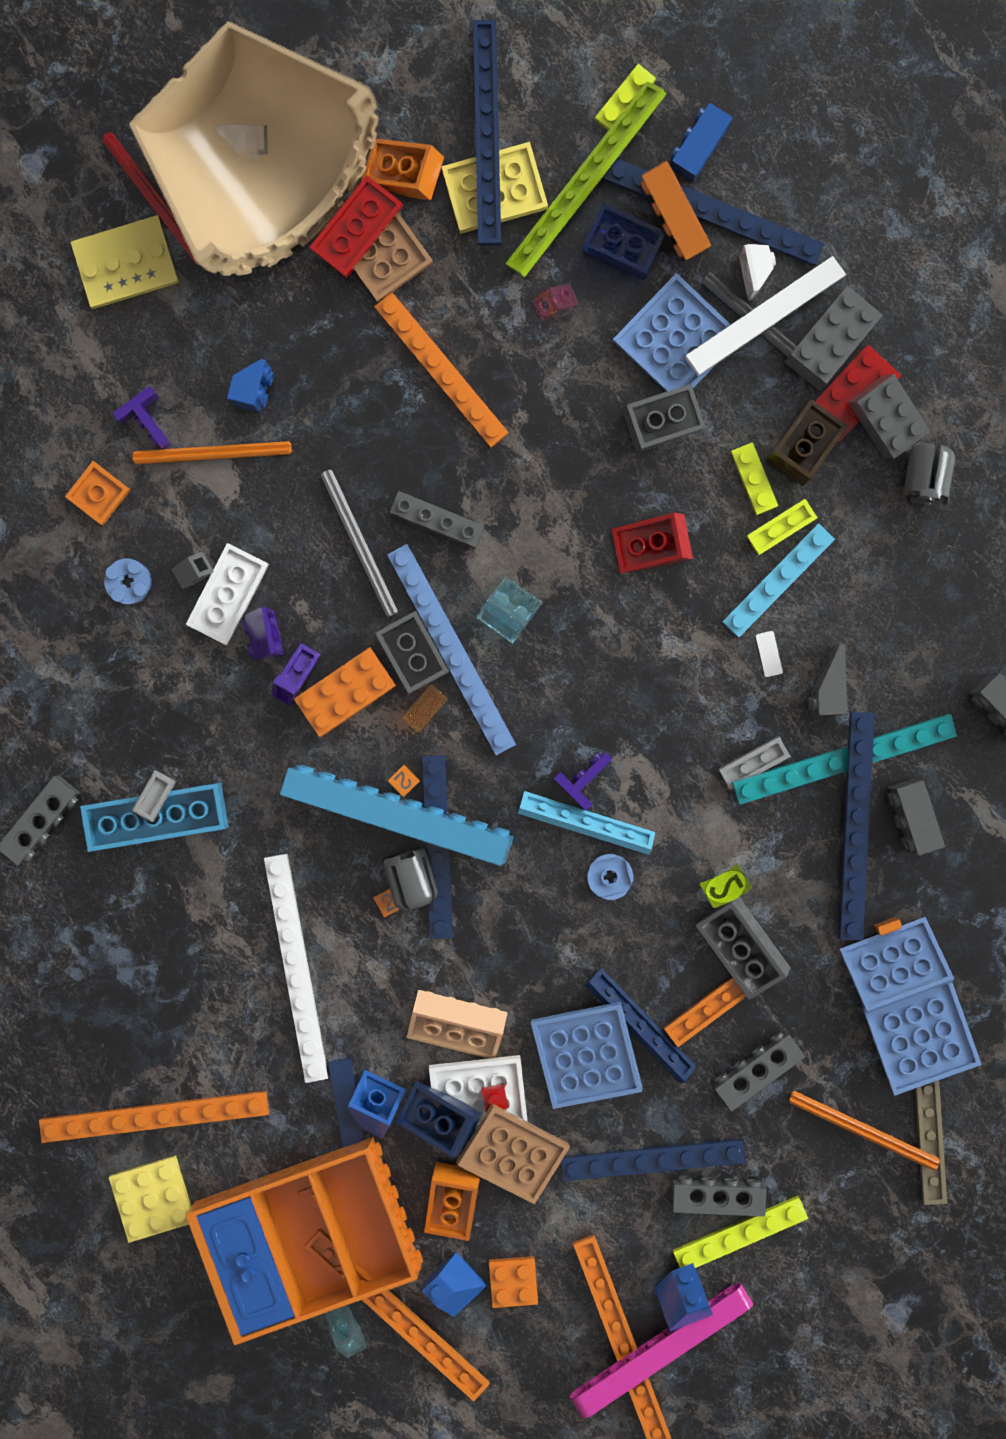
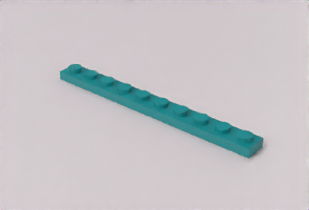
M951 714L874 737L872 763L957 737ZM848 745L733 781L738 804L741 805L846 772Z

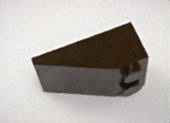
M810 399L766 460L803 487L813 477L847 428V425Z

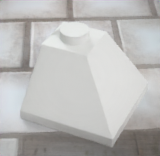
M744 245L739 255L748 301L754 299L773 270V266L776 265L775 255L773 252H770L768 245Z

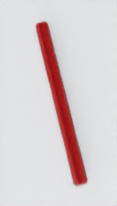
M112 132L105 134L102 142L194 263L199 265L170 207Z

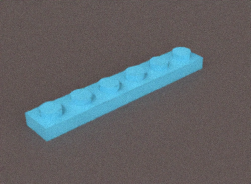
M817 524L722 623L739 638L835 539L820 524Z
M524 791L518 814L648 855L652 849L655 836L653 831Z

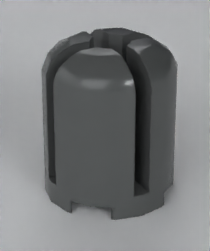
M923 443L914 446L909 452L902 499L908 496L911 497V502L931 505V502L943 501V505H947L955 463L954 452L947 446L940 444L938 448H935L934 443Z
M416 848L395 855V857L392 855L382 859L392 899L397 908L402 910L416 909L432 903L437 898L438 890L425 848Z

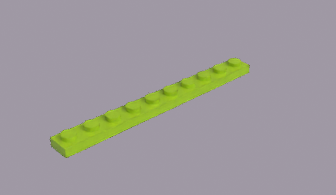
M648 81L643 85L506 262L510 269L523 277L528 274L666 96L662 88Z

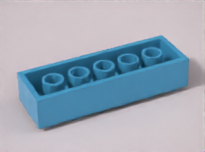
M222 783L171 791L154 822L132 811L140 796L80 806L88 852L229 828Z

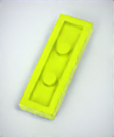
M638 64L596 115L595 121L609 131L647 81L654 84L656 78Z
M753 442L732 450L730 453L755 514L758 515L778 507Z
M804 499L746 537L757 555H760L817 519V516L806 499Z

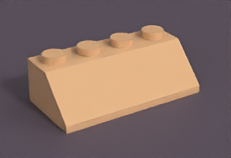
M418 990L407 1038L488 1059L496 1058L507 1012L496 1008L480 1006L476 1003L456 1000L453 997L437 995L429 991Z

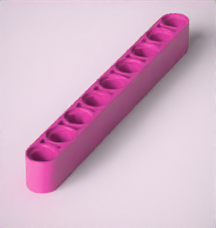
M735 1283L708 1301L713 1313L712 1316L671 1332L668 1327L573 1391L570 1399L582 1418L592 1416L752 1307L753 1302L742 1284Z

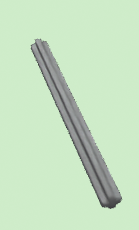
M332 470L323 472L321 474L323 482L386 616L391 617L398 613L397 608Z

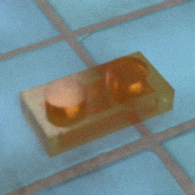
M431 684L401 719L419 733L448 701V698Z

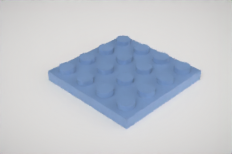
M676 273L616 335L613 342L665 392L689 384L694 388L713 367L697 376L685 359V356L731 324Z
M952 982L868 1014L864 1006L862 1007L894 1096L982 1065Z
M621 1002L533 1019L531 1021L553 1109L642 1092L643 1088Z

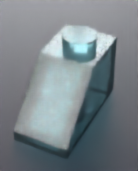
M348 1305L324 1313L335 1347L347 1359L367 1348L362 1330Z

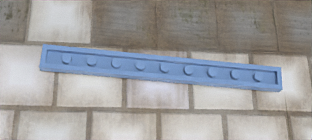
M408 544L387 554L495 755L515 746L516 743Z

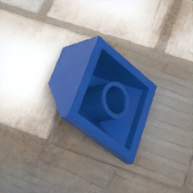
M364 1070L347 1109L363 1130L383 1139L406 1089Z
M455 1252L423 1282L422 1292L437 1308L455 1317L487 1286V1283Z

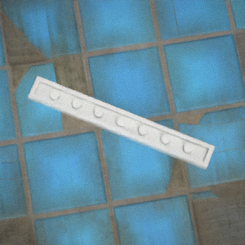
M833 256L687 354L685 359L697 376L701 375L838 282L846 275L835 258Z

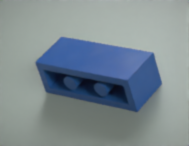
M709 103L706 109L701 108L695 118L697 121L694 128L689 127L682 138L685 142L681 148L677 146L670 156V159H672L671 169L694 182L729 128L733 117Z

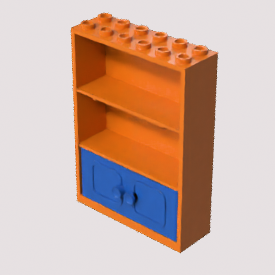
M373 1137L195 1201L185 1214L234 1345L417 1280L421 1270V1263H423L422 1255L419 1249L415 1250L413 1231L406 1226L405 1220H407L405 1210L403 1207H399L397 1202L399 1198L398 1191L395 1185L391 1186L389 1167L387 1164H383L381 1146L379 1142L375 1143ZM319 1229L332 1240L341 1265L334 1267V1269L338 1271L342 1267L341 1276L347 1279L350 1288L304 1248L306 1243ZM352 1259L374 1279L361 1284Z

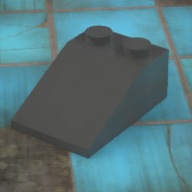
M691 384L627 404L622 409L636 453L658 447L706 428Z
M845 644L834 645L829 651L811 691V697H808L807 700L808 710L812 711V715L847 714Z

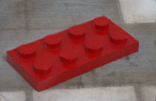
M366 175L309 248L347 278L402 209L403 203Z
M869 345L859 353L815 401L847 425V428L836 442L837 444L859 422L848 401L882 375L894 374L897 379L902 376Z

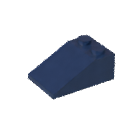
M415 1082L396 1123L453 1158L461 1155L472 1137L482 1113L461 1100L420 1082Z

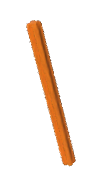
M289 441L146 450L134 451L132 459L135 464L289 455L292 452V446Z
M793 1091L789 1097L790 1104L933 1171L939 1166L940 1160L937 1157L807 1096Z

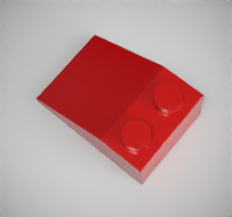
M670 513L612 529L620 574L693 559L684 514Z

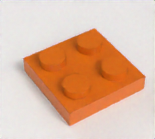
M92 461L65 497L103 526L131 489L96 462Z
M534 1256L489 1260L493 1308L538 1304Z

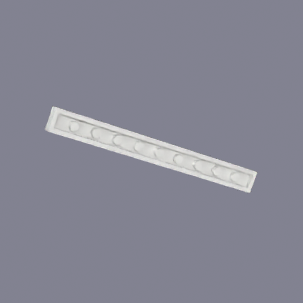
M288 854L266 857L264 862L305 1083L328 1079L329 1075Z

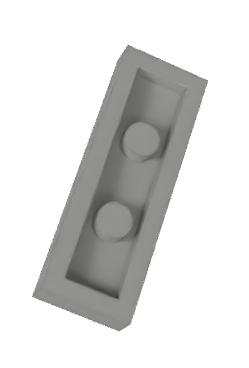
M777 736L718 770L727 787L731 790L734 788L733 781L760 774L789 758L790 755L781 738Z

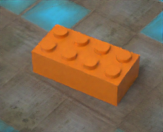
M666 161L642 175L644 181L640 183L646 195L652 194L655 200L652 206L658 216L663 215L666 221L663 227L669 237L674 236L677 242L674 248L679 257L684 256L687 260L710 247L711 243L669 163Z
M370 647L294 698V700L318 736L323 737L397 687V684Z

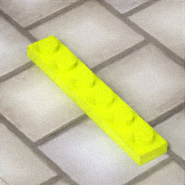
M795 1196L766 1209L765 1217L749 1216L678 1247L673 1252L680 1268L691 1263L697 1268L807 1220L808 1217L800 1198Z

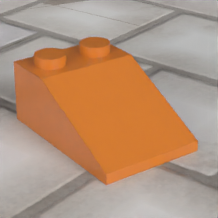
M376 139L374 148L370 151L366 164L367 168L362 176V180L368 175L387 191L410 198L431 200L444 157L432 145Z
M436 1162L431 1182L424 1233L469 1241L480 1176L460 1166Z

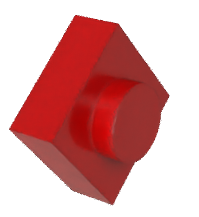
M504 1084L482 1087L485 1112L488 1111L491 1104L502 1109L508 1108Z

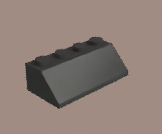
M740 897L716 907L695 925L749 1000L787 977L791 967Z

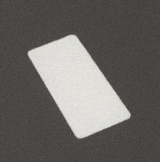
M774 632L757 634L756 639L765 677L782 674L783 671Z

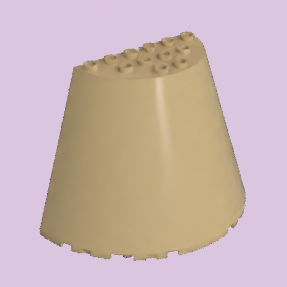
M227 22L184 65L183 75L178 79H171L129 124L195 260L206 270L213 273L219 271L222 275L229 276L232 273L246 275L252 272V268L260 265L270 267L277 264L280 259L287 258L293 254L291 251L293 247L298 244L304 247L324 229V226L331 221L344 204L342 199L348 191L351 194L354 192L358 180L363 176L367 168L365 166V158L368 149H373L377 135L375 128L378 124V117L374 114V110L377 109L375 99L366 86L233 23Z

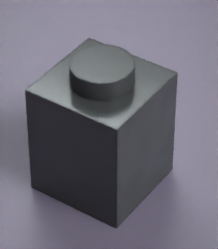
M203 552L187 557L171 569L182 589L200 583L214 572Z

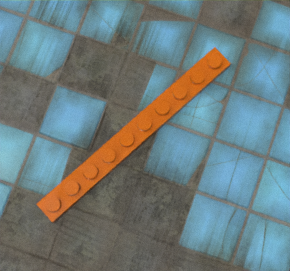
M266 1090L41 1118L39 1125L41 1141L46 1143L264 1116L269 1114Z
M319 1229L306 1243L304 1248L350 1288L347 1279L341 1276L342 1267L338 1271L334 1269V1267L341 1265L332 1240ZM352 1259L355 1270L358 1272L360 1283L372 1281L374 1278ZM389 1290L362 1299L363 1302L472 1401H475L489 1386V1381Z
M595 1234L573 1242L618 1362L636 1350L637 1346ZM648 1377L629 1390L647 1439H672Z

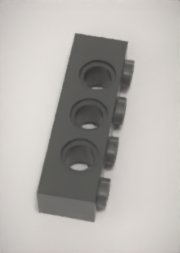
M398 491L390 510L392 516L473 549L477 548L484 531V525Z
M54 776L1 841L0 852L16 865L28 864L36 855L34 850L37 846H42L49 839V831L53 827L57 828L65 818L62 815L66 810L73 809L78 803L79 799L77 797L80 792L62 777ZM52 798H56L59 801V808L57 810L52 809L50 805ZM39 815L45 820V825L42 828L36 824V818ZM24 833L28 834L31 840L28 846L22 842Z
M787 1031L776 1033L771 1037L769 1044L765 1047L763 1045L757 1047L752 1052L750 1058L746 1061L745 1059L738 1061L733 1066L734 1069L728 1074L726 1072L722 1073L715 1079L716 1083L713 1086L731 1111L735 1110L805 1058V1055ZM776 1050L781 1051L780 1059L776 1061L771 1060L772 1052ZM756 1064L763 1065V1070L759 1074L752 1073V1068ZM737 1078H744L745 1083L742 1087H734L733 1084Z
M680 1176L678 1179H672L671 1207L673 1213L765 1217L767 1189L764 1183L756 1179L738 1182L737 1179L733 1178L715 1181L714 1178L710 1177L692 1180L691 1177ZM694 1190L702 1192L701 1196L697 1199L690 1197L691 1192ZM717 1191L724 1192V1197L720 1200L713 1198L714 1193ZM740 1192L747 1193V1197L743 1201L736 1200V1196Z

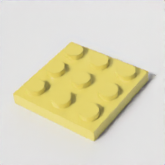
M176 1155L109 1176L128 1243L189 1225L185 1214L191 1208V1204Z

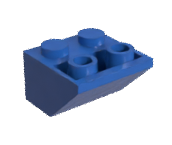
M260 359L233 375L227 399L233 406L261 413L262 407H266L268 394H265L267 385L271 386L274 372H271L272 369L267 361Z

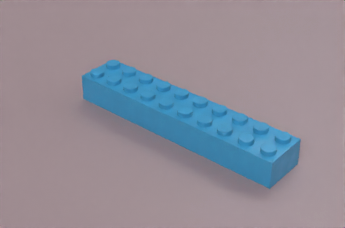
M296 765L295 768H288L280 795L500 866L506 863L514 836L509 835V830L500 827L492 830L487 828V823L478 820L470 823L465 821V816L456 813L448 816L443 814V809L434 806L423 808L421 807L422 803L412 799L402 801L400 800L401 796L390 792L380 794L378 793V788L368 785L358 787L356 786L357 782L350 779L336 780V775L323 771L317 774L313 772L314 768L306 765Z

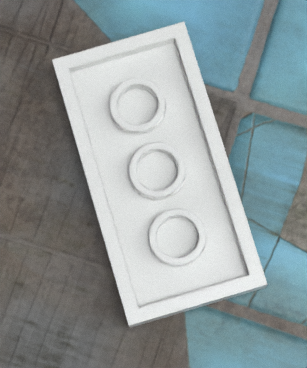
M227 543L186 625L228 646L269 564Z

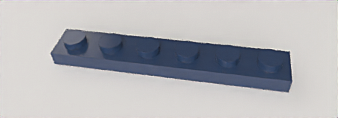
M602 968L597 970L585 986L603 1005L621 1002L629 1032L680 1084L685 1082L696 1068V1065Z

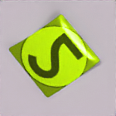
M738 864L721 875L700 883L713 908L737 899L752 888Z

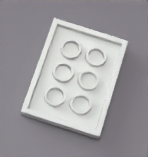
M520 1055L429 1065L431 1088L461 1100L482 1113L475 1129H477L486 1114L482 1087L504 1084L508 1108L504 1110L527 1121Z

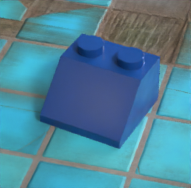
M693 1263L671 1271L654 1288L670 1332L713 1315Z

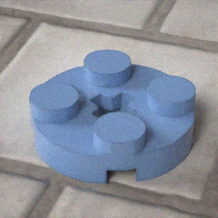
M120 559L108 567L105 572L104 584L107 593L114 601L126 605L141 602L152 585L149 570L133 559ZM127 575L129 578L134 579V582L130 584V588L122 584Z
M603 854L590 864L587 880L591 890L597 896L606 900H615L623 897L630 889L633 882V871L630 864L623 857L615 854ZM609 870L617 875V877L613 878L612 883L604 880V876L607 875Z

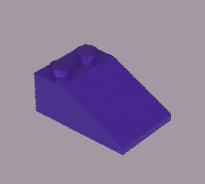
M262 607L246 614V621L242 623L245 635L249 634L250 643L247 644L249 656L253 657L255 661L284 656L275 611Z

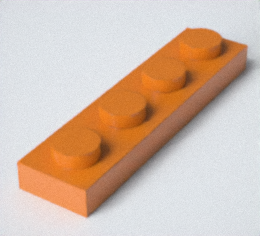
M731 977L667 1024L664 1029L677 1047H679L744 999L746 995L734 978Z

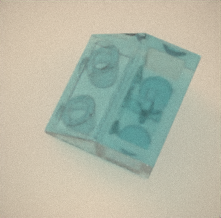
M505 576L487 599L476 618L511 643H514L543 602Z

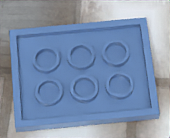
M926 917L902 925L901 929L888 934H878L840 949V954L867 1014L954 982V977Z

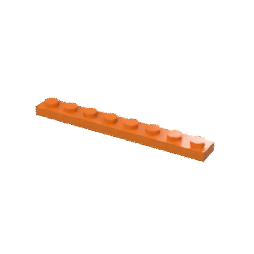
M392 292L374 306L490 448L508 435V431Z

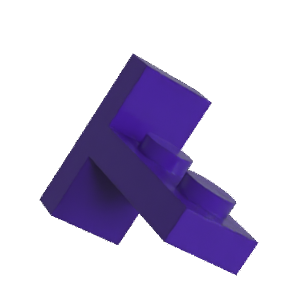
M148 386L113 412V414L122 424L137 415L134 419L142 429L146 427L150 432L148 438L153 445L166 449L172 444L145 409V407L159 398L154 389Z
M300 643L282 674L278 675L274 680L272 696L292 707L295 702L294 698L297 697V693L316 665L321 654Z
M598 752L589 761L592 765L586 771L582 768L573 777L575 780L573 784L561 772L554 779L587 811L593 804L580 791L612 758L606 752L602 755Z

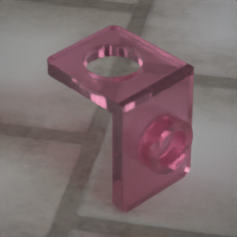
M565 284L548 288L534 299V304L541 319L545 320L558 310L578 305V301L571 285ZM544 298L549 302V310L547 312L542 307V300Z

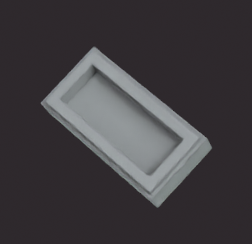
M154 770L132 811L154 822L176 781Z

